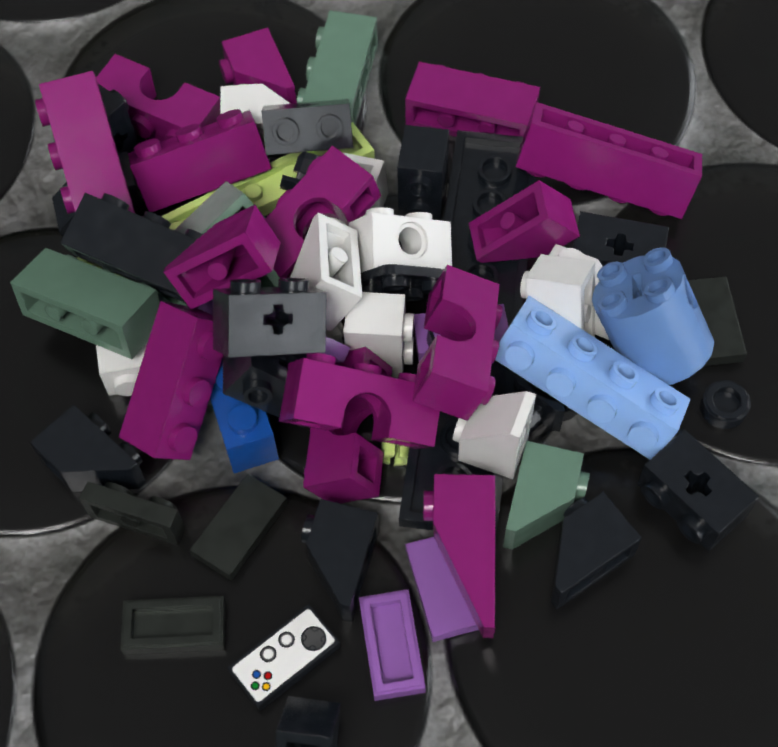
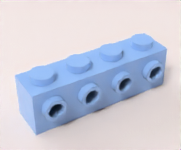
M528 296L499 341V349L495 358L497 362L649 460L660 452L679 431L691 400L690 398L531 296Z

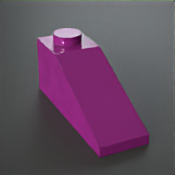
M434 474V491H424L423 520L433 521L434 539L482 637L493 638L495 629V475Z

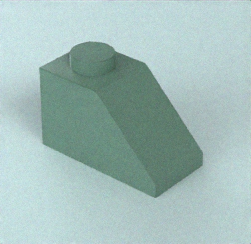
M526 441L505 530L504 548L513 550L563 521L564 512L574 503V500L585 497L590 473L581 471L584 453Z

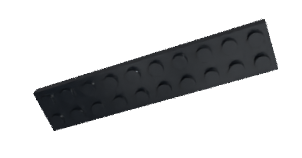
M457 130L444 221L451 222L452 267L500 284L498 304H504L509 327L523 305L520 287L523 274L527 271L528 258L486 263L477 261L469 222L537 182V177L516 167L523 139L522 136ZM494 360L490 376L495 377V387L492 396L513 393L515 373ZM440 411L435 447L409 448L399 513V526L433 531V521L423 520L424 491H434V474L495 475L496 539L503 476L458 461L459 442L453 441V434L459 418Z

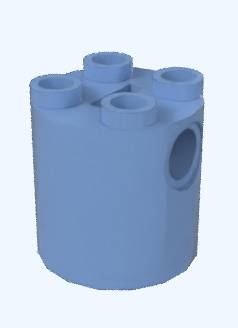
M655 248L646 255L632 258L623 263L618 261L610 262L598 271L597 277L600 282L596 285L591 300L615 351L668 385H673L689 378L705 365L712 355L715 341L681 263L672 257L669 249Z

